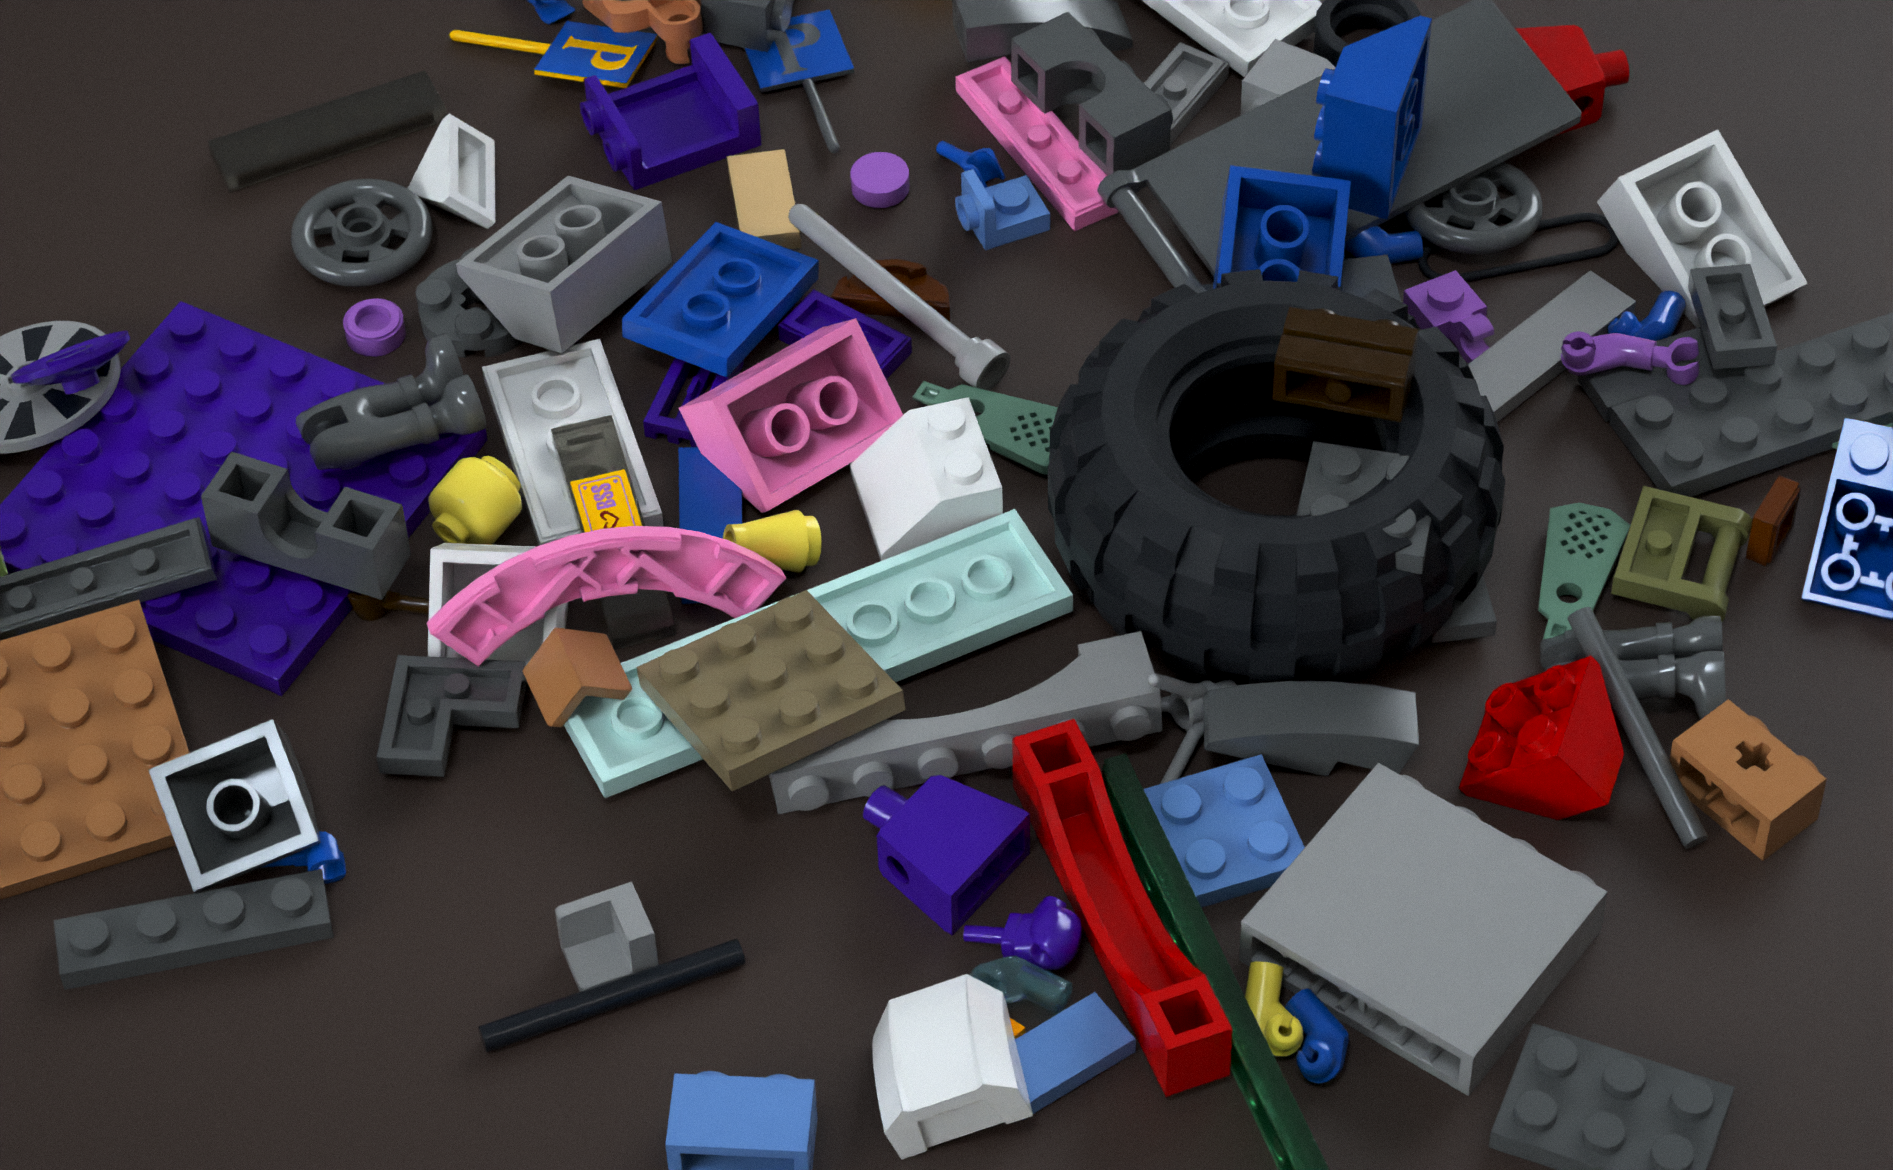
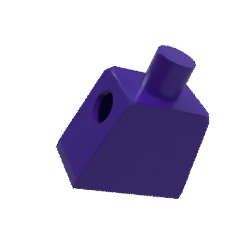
M942 775L931 776L909 799H906L885 785L880 786L872 793L864 807L863 818L880 829L877 834L878 868L882 875L939 927L952 936L1030 854V813Z

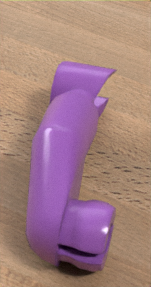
M1577 331L1567 335L1562 342V363L1571 374L1578 376L1620 366L1650 371L1654 367L1666 368L1667 377L1672 382L1679 385H1687L1692 383L1699 374V361L1686 366L1675 365L1679 361L1692 360L1698 356V342L1691 337L1679 338L1671 343L1669 347L1657 346V341L1620 333L1591 337L1585 332Z

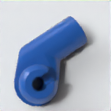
M1379 226L1364 230L1356 237L1346 241L1344 247L1355 258L1388 254L1390 264L1418 260V258L1423 257V244L1419 232L1409 231L1388 234Z

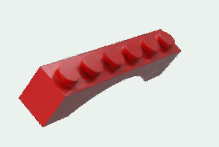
M1075 719L1012 738L1013 788L1024 810L1030 813V822L1075 914L1081 919L1082 928L1165 1096L1167 1097L1230 1076L1233 1028L1206 975L1193 966L1180 951L1155 911L1121 835L1100 768Z

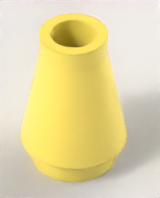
M799 510L742 524H728L723 533V539L758 553L786 571L800 573L805 566H815L821 554L822 541L818 521L814 516H804Z

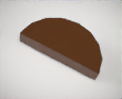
M902 259L875 260L950 321L949 291L945 285L940 284L939 281L927 274L925 266ZM855 275L847 279V276L842 277L831 295V298L862 314L905 317Z

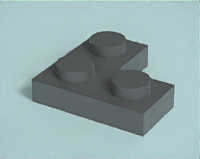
M397 655L376 757L379 773L444 777L454 725L519 728L527 680L522 672L526 662L486 659L478 667L467 658Z

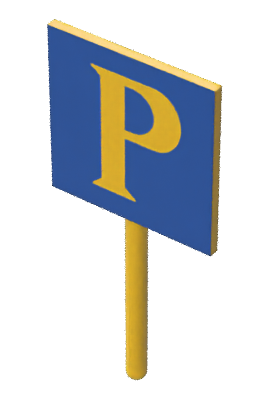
M567 21L552 44L460 30L451 31L450 39L463 43L544 54L534 69V75L584 82V78L596 75L602 85L627 88L657 42L658 35L640 31L617 33L606 26Z

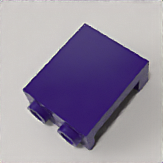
M711 32L690 39L692 65L609 94L596 75L584 78L586 101L580 103L584 124L591 135H600L610 167L614 172L622 170L634 190L725 159L727 156H733L761 146L759 104Z

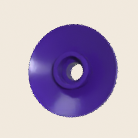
M118 331L75 344L23 366L13 372L11 378L13 383L23 385L62 384L66 395L85 390L101 382L96 370L117 355L128 343L130 336L128 331Z

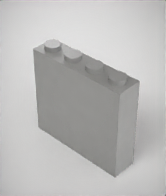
M1378 763L1241 921L1239 961L1249 967L1251 962L1256 961L1282 966L1284 970L1281 986L1295 994L1306 988L1311 989L1337 1019L1469 1097L1601 932L1608 891L1597 886L1587 875L1578 871H1570L1540 854L1528 842L1512 838L1481 821L1471 810L1455 806L1426 790L1416 779L1407 775H1400Z

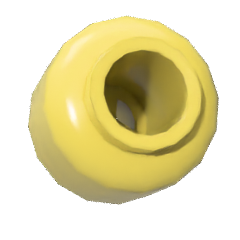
M483 456L481 459L476 457L460 459L433 489L428 498L430 511L435 518V521L432 523L434 531L446 543L493 545L522 510V500L519 494L521 489L520 481L510 468L491 456Z

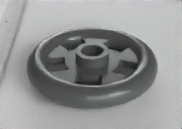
M1502 162L1435 196L1442 198V208L1426 207L1425 202L1403 212L1405 219L1414 231L1419 232L1422 238L1436 246L1465 254H1491L1511 249L1528 239L1535 232L1541 221L1543 204L1541 194L1533 181L1515 166ZM1502 186L1512 193L1513 196L1501 199L1496 187ZM1500 215H1505L1512 219L1510 223L1501 227L1493 223ZM1449 222H1454L1463 228H1468L1472 230L1461 229L1448 224Z
M368 178L348 180L323 189L303 205L292 224L291 246L302 267L315 277L340 286H371L399 277L411 269L423 257L431 242L432 219L425 203L411 190L397 183ZM349 205L342 209L338 213L337 217H335L332 213L334 210ZM384 205H389L401 213L392 220H388L380 209ZM332 233L334 245L321 248L316 246L314 236ZM393 235L406 238L398 249L386 248ZM346 256L357 258L369 257L368 262H344Z

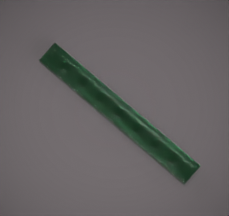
M1126 753L1104 759L1102 778L1133 865L1165 929L1193 966L1206 975L1233 1028L1230 1070L1278 1170H1329Z

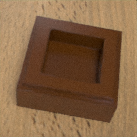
M1781 475L1778 476L1753 516L1745 558L1764 566L1767 563H1771L1794 526L1801 488H1799L1800 483Z

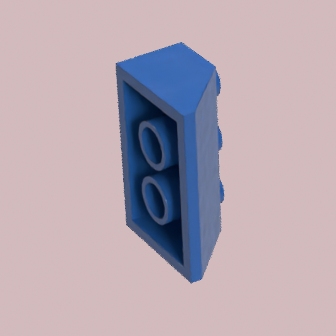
M1420 15L1343 47L1335 70L1325 68L1317 91L1316 104L1323 106L1320 110L1314 132V140L1321 142L1315 154L1312 175L1351 180L1349 210L1388 220L1422 127L1432 18Z

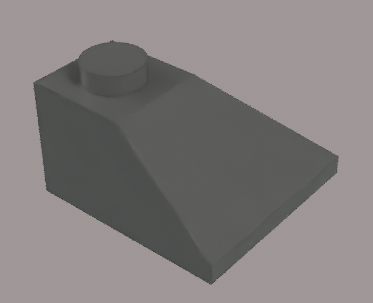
M273 719L148 769L194 893L202 892L321 843L311 795L288 735Z

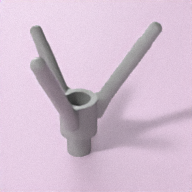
M1152 673L1148 676V683L1151 686L1172 693L1171 696L1161 697V712L1171 713L1177 725L1187 732L1160 784L1180 778L1199 740L1204 735L1203 697L1206 692L1212 689L1237 686L1232 679H1226L1214 684L1209 680L1199 683H1188L1157 673Z

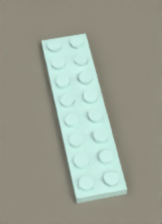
M1015 509L807 590L895 682L1073 611V594ZM778 602L622 662L621 666L632 686V691L624 700L585 696L565 722L564 727L604 798L703 760L700 754L640 687L636 667Z

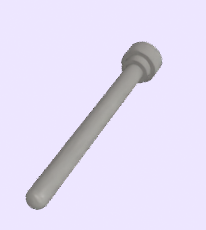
M796 204L790 209L789 220L797 229L955 357V365L959 368V376L972 387L990 390L999 383L1009 368L1011 362L1009 353L991 339L969 338L807 205Z

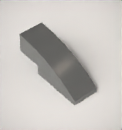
M952 0L953 26L967 62L1011 54V38L1067 11L1085 28L1092 29L1100 38L1101 43L1110 52L1133 48V39L1120 7L1113 0Z
M1283 681L1208 690L1203 697L1204 750L1244 759L1262 754L1267 764L1328 777L1337 761L1373 769L1380 763L1399 774L1419 745L1416 692L1377 685L1334 681Z

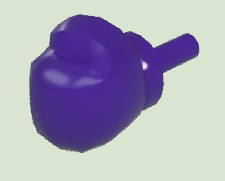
M1046 896L1037 905L1033 913H1010L1005 928L965 925L963 931L965 942L1001 944L1002 955L1005 960L1016 961L1044 971L1064 969L1077 954L1082 937L1081 919L1073 911L1067 909L1065 902L1053 896Z

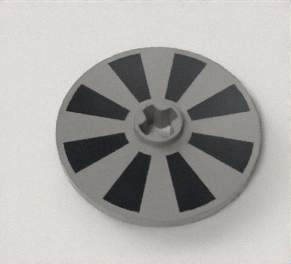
M50 321L25 326L0 336V454L31 450L52 443L84 425L103 408L112 396L120 378L121 366L118 354L96 370L101 382L69 395L65 394L62 384H15L11 374L47 355L106 335L104 332L94 326L81 322Z

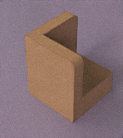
M555 627L522 670L546 724L550 727H562L585 696L624 700L632 691V686L609 638L604 633Z

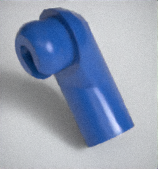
M1672 290L1664 291L1657 297L1649 315L1641 322L1638 321L1632 312L1624 311L1620 319L1615 317L1607 328V333H1620L1654 341L1673 335L1685 311V299L1678 292Z
M1306 988L1296 993L1288 1001L1285 1008L1300 1021L1303 1033L1306 1035L1302 1051L1298 1050L1297 1066L1307 1080L1319 1084L1331 1081L1342 1071L1349 1044V1033L1311 989Z

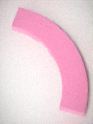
M658 526L606 528L570 535L537 546L503 562L474 580L451 598L426 624L431 635L479 667L497 648L511 637L544 618V613L547 610L578 598H582L583 602L608 596L637 594L638 589L673 592L675 597L706 604L733 618H737L759 609L786 580V576L780 567L758 553L729 540L702 532Z

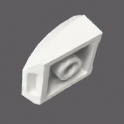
M965 974L888 1001L873 1035V1067L884 1133L901 1160L926 1152L929 1147L1003 1122L1010 1124L1033 1116L1003 992Z

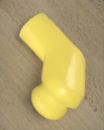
M1251 962L1242 1024L1265 1052L1274 1056H1289L1301 1047L1303 1027L1300 1021L1279 1002L1284 968L1269 962Z

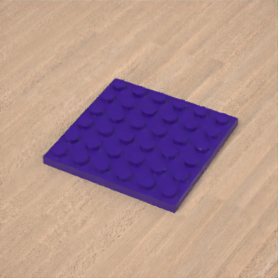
M180 301L122 366L118 384L103 408L84 425L65 437L58 439L0 504V547L7 572L11 574L200 517L206 530L217 580L141 602L140 604L152 640L283 696L352 610L347 595L350 593L361 595V593L212 546L201 495L229 454L235 452L288 469L291 485L298 496L312 507L324 512L330 510L344 487L402 504L409 539L430 512L428 498L433 489L460 459L474 457L488 440L486 428L468 435L456 433L439 434V441L427 445L420 443L364 461L361 465L352 469L318 470L310 455V444L303 440L297 428L296 417L301 412L340 394L385 383Z

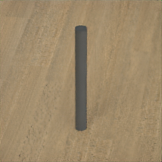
M1584 607L1573 612L1567 620L1586 657L1592 656L1600 664L1611 706L1683 847L1688 849L1701 844L1709 836L1591 607Z

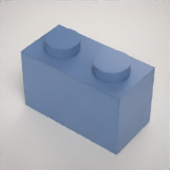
M704 1071L698 1074L674 1073L665 1143L668 1170H812L818 1119L815 1080L797 1079L786 1074H774L768 1077L728 1076L717 1071Z

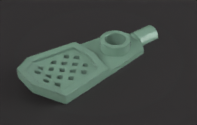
M923 381L913 395V400L929 406L969 397L973 410L981 413L976 418L984 440L990 445L991 450L1036 472L1048 474L1050 431L1058 407L964 384L946 389Z
M1580 502L1550 508L1538 611L1548 619L1543 640L1571 630L1572 627L1567 618L1573 612L1584 607H1591L1594 611L1607 580H1609L1622 552L1630 528V524L1611 509ZM1562 595H1572L1576 597L1578 601L1574 603H1566L1560 600L1558 597Z

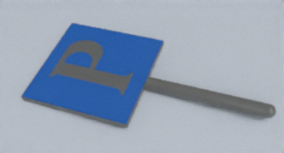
M829 9L791 17L788 28L785 32L778 31L768 52L744 47L743 49L761 93L799 84L803 85L827 147L831 153H837L840 146L814 81L855 73V70Z

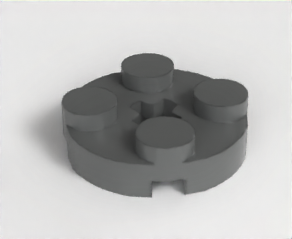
M475 248L465 251L460 259L451 261L436 269L426 280L417 286L415 291L424 337L429 341L432 337L446 332L452 341L457 356L466 358L465 350L477 351L485 349V356L491 357L504 354L523 343V341L515 339L488 308L482 310L479 307H473L466 310L468 305L482 301L458 275L456 263Z

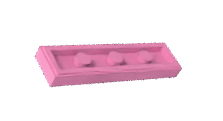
M1005 56L956 76V92L1074 232L1119 213L1117 208L1108 207L1097 191L1100 182L1108 175L1079 148V141L1053 111L1044 114L1011 82V62Z

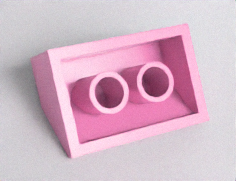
M856 318L816 330L679 407L701 454L742 490V496L761 513L773 509L855 461L903 416Z

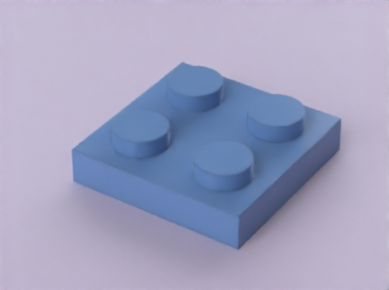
M1262 754L1138 790V809L1184 913L1271 887L1305 848Z

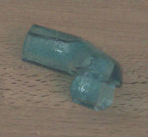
M1008 956L988 963H981L970 973V976L1003 992L1006 1004L1028 999L1055 1013H1060L1064 1009L1073 989L1072 982L1018 956Z

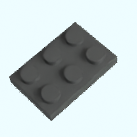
M1533 1023L1492 1127L1489 1148L1556 1170H1708L1732 1103L1735 1087Z

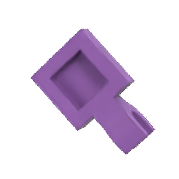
M1456 270L1404 290L1403 303L1408 305V314L1415 317L1420 329L1437 327L1448 339L1450 338L1468 364L1490 348L1483 340V338L1494 335V328L1486 317L1487 306Z

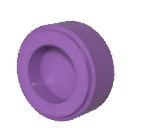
M887 152L870 153L859 158L851 168V191L855 199L863 205L873 208L891 207L905 199L909 192V168L906 162L897 155Z
M373 298L358 302L346 312L343 319L348 346L354 352L363 356L376 357L389 354L396 350L405 339L406 330L403 313L395 303L389 300Z

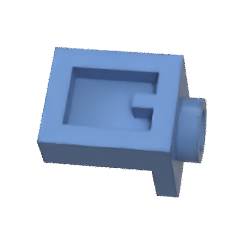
M973 169L961 173L962 195L955 199L957 215L966 231H974L985 251L1050 230V212L1027 175L985 188Z

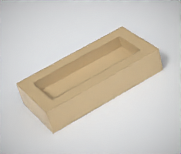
M785 149L727 156L728 174L738 230L788 249L801 248L800 230L790 222L788 216L790 209L795 205Z

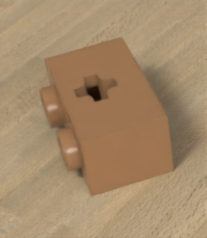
M1729 699L1673 740L1670 762L1690 801L1762 861L1818 819L1827 778L1819 773L1817 767L1808 758L1797 755L1773 736L1760 719L1746 714Z

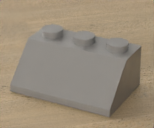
M567 176L456 263L458 275L515 339L543 347L550 351L563 353L672 263L662 202Z

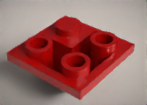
M1592 656L1565 665L1553 666L1543 673L1514 683H1505L1493 690L1486 701V711L1476 740L1468 752V763L1459 785V789L1466 796L1555 820L1564 819L1609 803L1624 757V750L1600 664Z

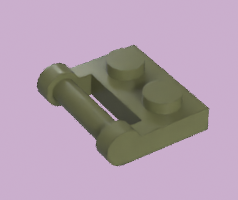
M1643 486L1613 578L1611 594L1687 612L1693 620L1702 616H1720L1723 622L1729 606V598L1725 593L1739 547L1747 543L1749 539L1752 518L1745 511L1735 507ZM1698 531L1710 533L1715 538L1701 584L1683 579Z

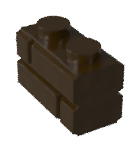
M1289 307L1283 335H1281L1275 357L1272 399L1402 422L1415 371L1419 330L1402 326L1389 319L1370 321L1340 316L1324 308L1305 310Z

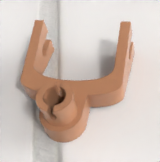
M582 0L583 7L609 26L614 32L629 33L651 27L665 41L666 57L669 61L676 64L690 63L687 52L688 48H690V39L700 36L703 31L700 8L701 0Z

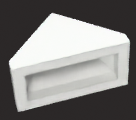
M448 114L442 119L407 189L415 193L422 201L489 229L495 223V140L455 116Z

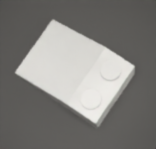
M1718 129L1620 176L1597 201L1626 253L1663 292L1672 290L1682 295L1686 302L1683 314L1697 328L1700 327L1688 289L1690 269L1750 264L1764 307L1808 284Z

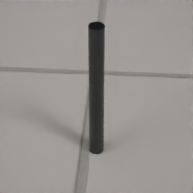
M736 938L478 1026L480 1038L487 1053L744 965L745 957L741 945Z

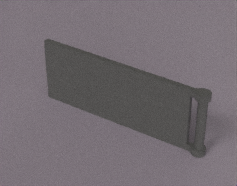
M1472 0L1432 20L1422 127L1388 220L1571 128L1581 121L1582 112L1492 0ZM1322 75L1134 169L1118 170L1106 176L1100 182L1097 189L1100 197L1108 207L1117 208L1174 288L1186 284L1197 293L1212 290L1214 284L1202 285L1139 200L1136 193L1146 186L1150 189L1205 266L1215 276L1222 204L1230 165L1312 175L1315 154L1321 142L1314 140V132L1320 110L1323 106L1316 104L1317 91ZM1348 209L1345 242L1356 237L1364 230L1378 226L1388 220Z

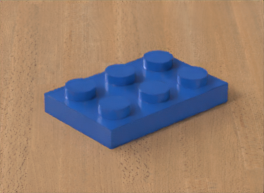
M715 222L622 318V337L728 377L819 279V260Z

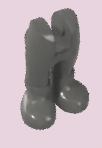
M446 332L432 337L427 342L425 347L426 366L424 371L416 378L409 374L398 378L396 382L355 389L321 402L301 412L296 417L297 428L303 440L310 444V455L318 470L338 468L348 470L361 465L364 461L420 443L427 445L439 441V434L456 433L468 435L486 428V418L478 393L469 375H463L457 353Z
M1720 616L1698 617L1688 625L1677 628L1672 627V622L1656 623V626L1603 630L1638 700L1652 697L1675 699V692L1688 695L1693 700L1700 719L1726 701L1725 659ZM1573 629L1565 631L1564 634L1544 639L1540 643V661L1546 670L1556 665H1565L1586 657Z

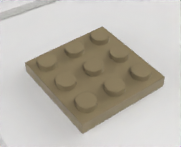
M807 590L792 597L782 599L768 608L735 623L727 624L713 633L678 649L670 650L662 656L636 667L640 687L731 791L737 790L906 710L903 690Z

